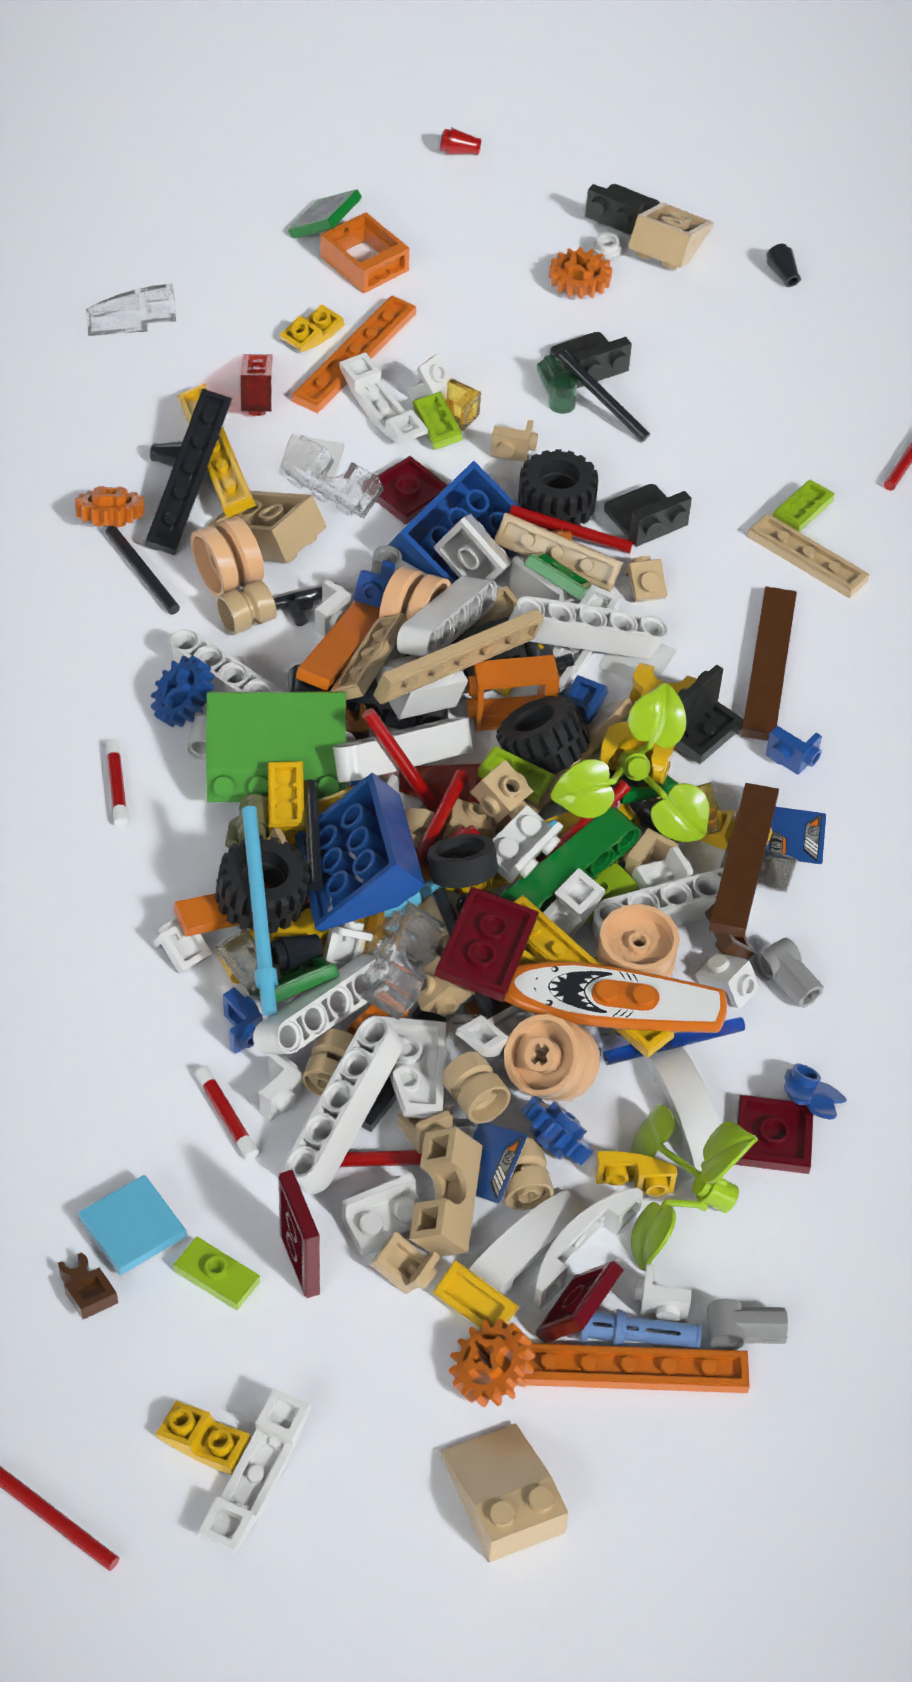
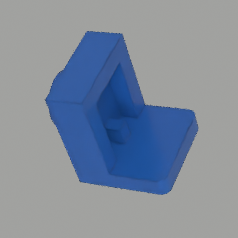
M383 560L379 574L361 570L353 600L380 608L384 591L394 573L396 563Z
M577 675L567 693L559 692L558 696L571 698L583 722L590 724L609 692L606 685Z
M777 726L769 735L766 756L770 757L775 763L799 775L807 766L813 767L822 754V750L819 749L822 735L816 732L804 742Z
M233 987L223 994L224 1016L234 1025L229 1030L230 1050L237 1054L244 1048L254 1046V1031L256 1026L263 1021V1015L250 996L244 997Z

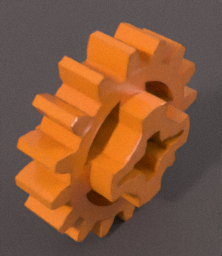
M579 247L577 251L567 248V254L558 252L557 258L551 259V265L549 266L551 286H558L557 292L559 293L567 291V297L578 294L579 299H583V295L594 298L595 292L603 294L604 288L610 287L613 270L610 267V260H603L604 254L602 253L594 255V249L583 252L582 247Z
M97 486L94 488V491L88 490L87 494L80 493L79 497L75 498L76 517L82 518L83 522L92 521V524L97 527H123L126 525V522L133 523V519L140 520L141 516L145 515L143 496L138 495V492L128 493V489L121 486Z
M499 1318L494 1327L487 1320L483 1321L482 1330L480 1331L471 1326L469 1328L471 1337L468 1340L462 1338L457 1340L458 1344L462 1347L460 1352H452L450 1354V1357L457 1363L448 1368L449 1373L455 1378L452 1384L470 1403L476 1401L481 1407L486 1408L489 1400H491L496 1406H501L502 1396L507 1395L513 1400L516 1398L514 1388L517 1385L526 1388L528 1385L523 1376L524 1374L534 1372V1368L527 1362L536 1357L535 1352L529 1347L532 1342L513 1322L507 1325Z

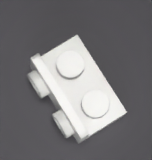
M527 805L493 839L499 867L497 872L510 884L519 875L526 878L539 863L535 858L541 852L547 856L559 844L561 840L557 835L564 826L558 821L551 827Z
M412 1173L404 1176L390 1177L382 1185L367 1191H356L343 1200L342 1221L361 1257L380 1250L388 1237L396 1231L405 1239L410 1237L414 1203L422 1202L415 1191L416 1179Z

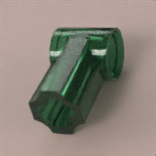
M555 354L546 355L542 361L537 363V372L549 395V407L552 411L560 414L572 412L576 407L577 379L568 373L567 369L556 359Z

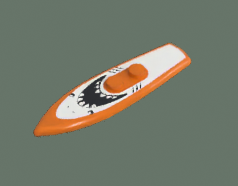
M540 962L518 965L504 1000L517 1008L535 1015L550 1014L579 1025L629 1030L717 1033L721 1030L727 1015V998L723 989L642 971L580 962Z

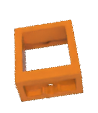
M367 212L321 234V258L363 294L409 271L410 248ZM365 241L379 254L360 263L346 250Z
M554 655L487 660L473 665V676L467 677L468 693L471 698H466L467 717L473 718L476 731L497 730L501 722L522 705L539 698L553 695L554 697L558 696L560 679ZM538 685L537 695L484 700V690Z

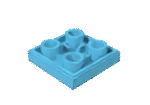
M145 1174L78 1212L79 1220L119 1276L187 1237L185 1227Z

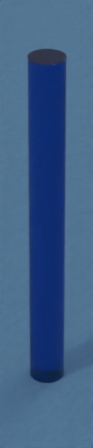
M742 1017L725 1020L721 1030L717 1033H674V1038L655 1053L745 1031V1022ZM632 1044L603 1051V1059L607 1066L644 1056Z

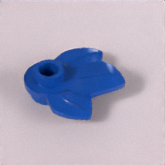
M795 1064L784 1075L786 1082L783 1087L786 1095L797 1105H807L809 1111L820 1118L827 1120L836 1119L837 1111L834 1103L842 1104L847 1101V1098L836 1088L821 1082L820 1074L805 1064Z

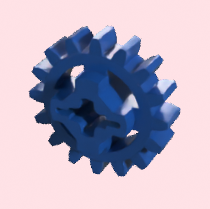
M193 655L190 658L182 656L180 663L172 661L171 669L169 671L164 669L162 671L163 676L155 682L158 690L151 694V697L156 700L150 706L155 711L154 716L173 728L175 725L183 727L186 720L192 723L196 712L200 714L204 712L202 707L207 703V692L215 688L213 684L209 683L215 678V674L210 672L211 666Z
M533 1096L521 1109L524 1116L532 1122V1126L528 1130L545 1149L552 1152L558 1159L562 1160L566 1156L570 1157L575 1163L583 1165L594 1153L595 1150L591 1147V1144L583 1138L587 1130L579 1123L580 1121L573 1114L565 1110L556 1101L549 1105L541 1098Z

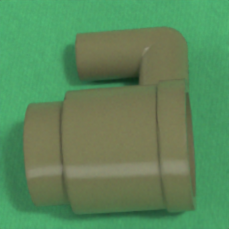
M250 794L241 799L239 815L228 824L225 840L227 848L234 843L239 845L241 839L245 838L242 808L246 806L256 807L259 836H263V839H266L269 835L268 797Z

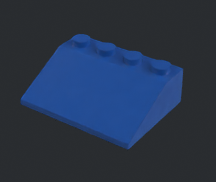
M473 460L387 546L397 548L402 555L401 560L426 574L449 579L452 585L459 577L433 547L463 517L469 514L483 525L486 532L494 540L504 513H509L512 505H518ZM500 546L504 549L509 558H511L516 553L514 551H511L507 548Z
M370 773L319 815L323 887L319 891H312L309 888L307 891L314 925L317 930L324 931L396 908L410 897L416 895L425 886L401 796L374 773ZM299 831L295 834L297 849L303 855L302 860L307 861L306 831Z

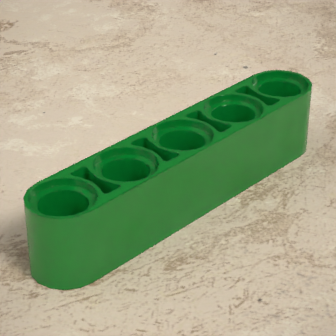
M610 807L606 813L596 817L538 864L526 878L522 877L499 897L514 902L524 895L539 910L544 912L557 899L554 893L578 868L592 879H595L637 843L641 830L616 807Z

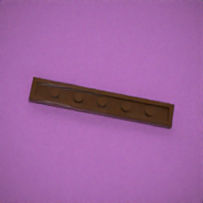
M765 586L741 737L768 741L770 733L777 727L797 591Z
M745 782L710 920L709 931L745 938L778 800V788Z

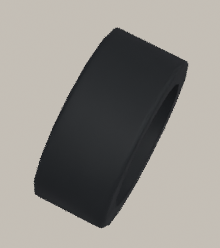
M460 834L447 837L433 844L427 852L433 883L441 887L466 888L479 885L495 876L499 868L495 844L491 838L485 835Z

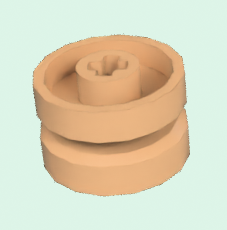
M238 515L219 521L216 528L211 525L192 532L191 549L195 564L205 585L214 596L217 597L231 590H237L238 585L244 588L249 583L263 580L264 563L258 543L249 526Z
M400 567L394 572L386 586L380 605L379 618L404 613L407 620H409L451 585L449 579L431 574L424 576L422 571Z
M644 904L624 905L613 910L603 921L599 935L596 961L601 965L626 968L672 978L680 942L678 928L669 915L656 907Z
M550 1014L533 1015L521 1021L510 1033L504 1048V1066L510 1081L520 1091L550 1101L568 1102L584 1095L595 1082L600 1068V1051L594 1037L583 1026Z

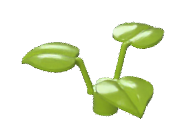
M662 683L651 692L640 697L633 704L628 714V727L631 734L637 740L648 741L645 746H639L637 750L628 749L624 751L618 759V766L615 768L616 772L610 779L609 768L601 760L586 759L576 763L558 779L551 791L550 798L577 816L595 818L606 813L614 801V791L610 785L615 784L622 774L634 781L643 779L662 798V800L652 806L650 811L651 820L656 829L664 836L676 841H697L704 838L707 834L710 809L704 792L693 784L680 783L673 786L667 794L648 775L651 765L645 753L653 748L654 743L663 748L675 746L682 738L686 728V714L680 697L669 684Z
M661 1104L655 1105L651 1109L648 1118L643 1121L634 1136L631 1153L655 1157L659 1150L663 1155L694 1175L696 1179L692 1185V1192L696 1195L698 1201L665 1199L661 1205L651 1202L638 1216L631 1234L632 1254L636 1263L643 1271L646 1270V1265L651 1264L653 1259L662 1250L674 1230L676 1212L673 1207L698 1208L705 1212L708 1206L722 1213H727L735 1206L739 1196V1188L722 1177L758 1141L756 1136L734 1122L727 1121L720 1124L710 1135L704 1146L703 1158L705 1161L701 1164L702 1171L700 1172L667 1149L663 1144L672 1135L675 1128L673 1112Z

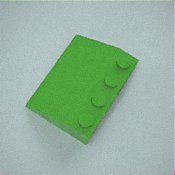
M346 691L207 692V802H240L243 797L250 794L268 797V762L303 761V780L305 782L312 779L317 782L318 799L345 790L346 782H338L333 746L346 743Z

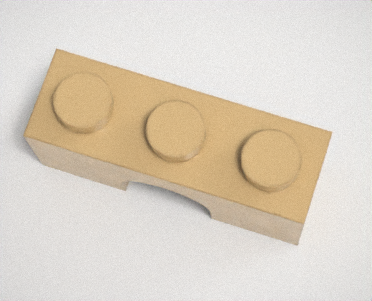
M457 1127L425 1132L420 1168L426 1171L434 1182L435 1200L414 1203L409 1240L429 1253L435 1251L441 1257L468 1253L482 1154V1145Z

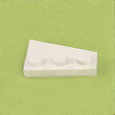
M381 1016L387 1020L403 1041L402 1052L389 1074L403 1117L427 1119L443 1112L444 1084L442 1082V1075L445 1071L446 1022Z

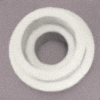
M602 233L593 242L592 249H594L596 255L604 254L603 259H611L620 254L621 243L616 235Z

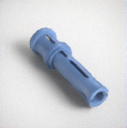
M616 1309L615 1313L596 1311L585 1328L579 1331V1341L586 1342L588 1338L612 1341L613 1345L619 1346L624 1344L626 1340L699 1349L702 1324L628 1317L627 1312H623L620 1309ZM593 1324L608 1325L609 1327L594 1326ZM626 1328H635L636 1330H627ZM645 1330L672 1332L678 1335L646 1332Z

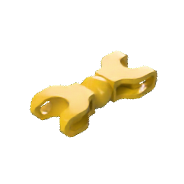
M640 662L633 674L632 683L634 686L630 691L629 699L634 704L640 697L651 692L662 683L669 684L678 694L680 690L688 689L694 684L697 678L687 675L681 682H664L654 675L655 666ZM628 721L616 723L607 730L599 760L607 764L610 770H615L618 766V759L624 751L628 749L637 750L639 746H645L648 741L637 740L629 730ZM654 743L653 748L645 753L651 765L648 775L657 783L663 784L669 773L670 758L673 754L674 746L663 748Z

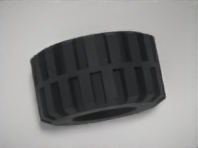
M555 449V451L551 452L544 450L542 454H534L531 456V460H526L520 471L518 505L522 508L577 525L581 523L586 524L590 520V516H593L597 499L599 480L598 472L594 470L593 463L591 461L586 462V457L583 455L577 456L573 451L563 452L561 451L562 449Z
M561 695L539 698L522 705L511 712L501 722L496 731V739L501 749L553 774L567 769L574 762L578 761L582 754L589 748L588 744L590 743L589 733L575 703L571 698H565V696Z
M259 836L264 882L275 887L265 888L269 933L272 934L277 933L278 927L285 930L291 926V921L296 922L299 919L305 905L310 873H308L309 866L307 861L302 860L303 855L299 850H291V844L286 841L283 844L279 843L278 838L271 837L270 840L263 839V836ZM244 838L241 839L240 845L234 843L229 847L228 853L225 852L222 856L216 884L215 900L216 903H219L218 909L222 915L228 914V922L232 925L238 923L240 924L239 929L247 931L248 928L254 930Z

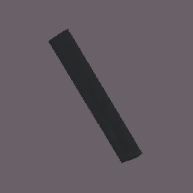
M202 388L148 532L145 546L174 556L176 555L229 411L232 398Z

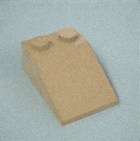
M662 202L638 215L628 248L635 250V254L641 258L651 259L653 257L662 261L661 265L676 270L689 263L713 228L714 222Z
M250 491L256 506L236 514L251 529L261 551L262 559L282 564L293 561L297 557L298 552L306 545L316 541L317 536L327 528L313 495ZM222 512L208 526L212 525L216 528L219 521L227 519L225 513Z
M516 1423L441 1451L440 1455L488 1563L565 1534L569 1512L551 1474Z

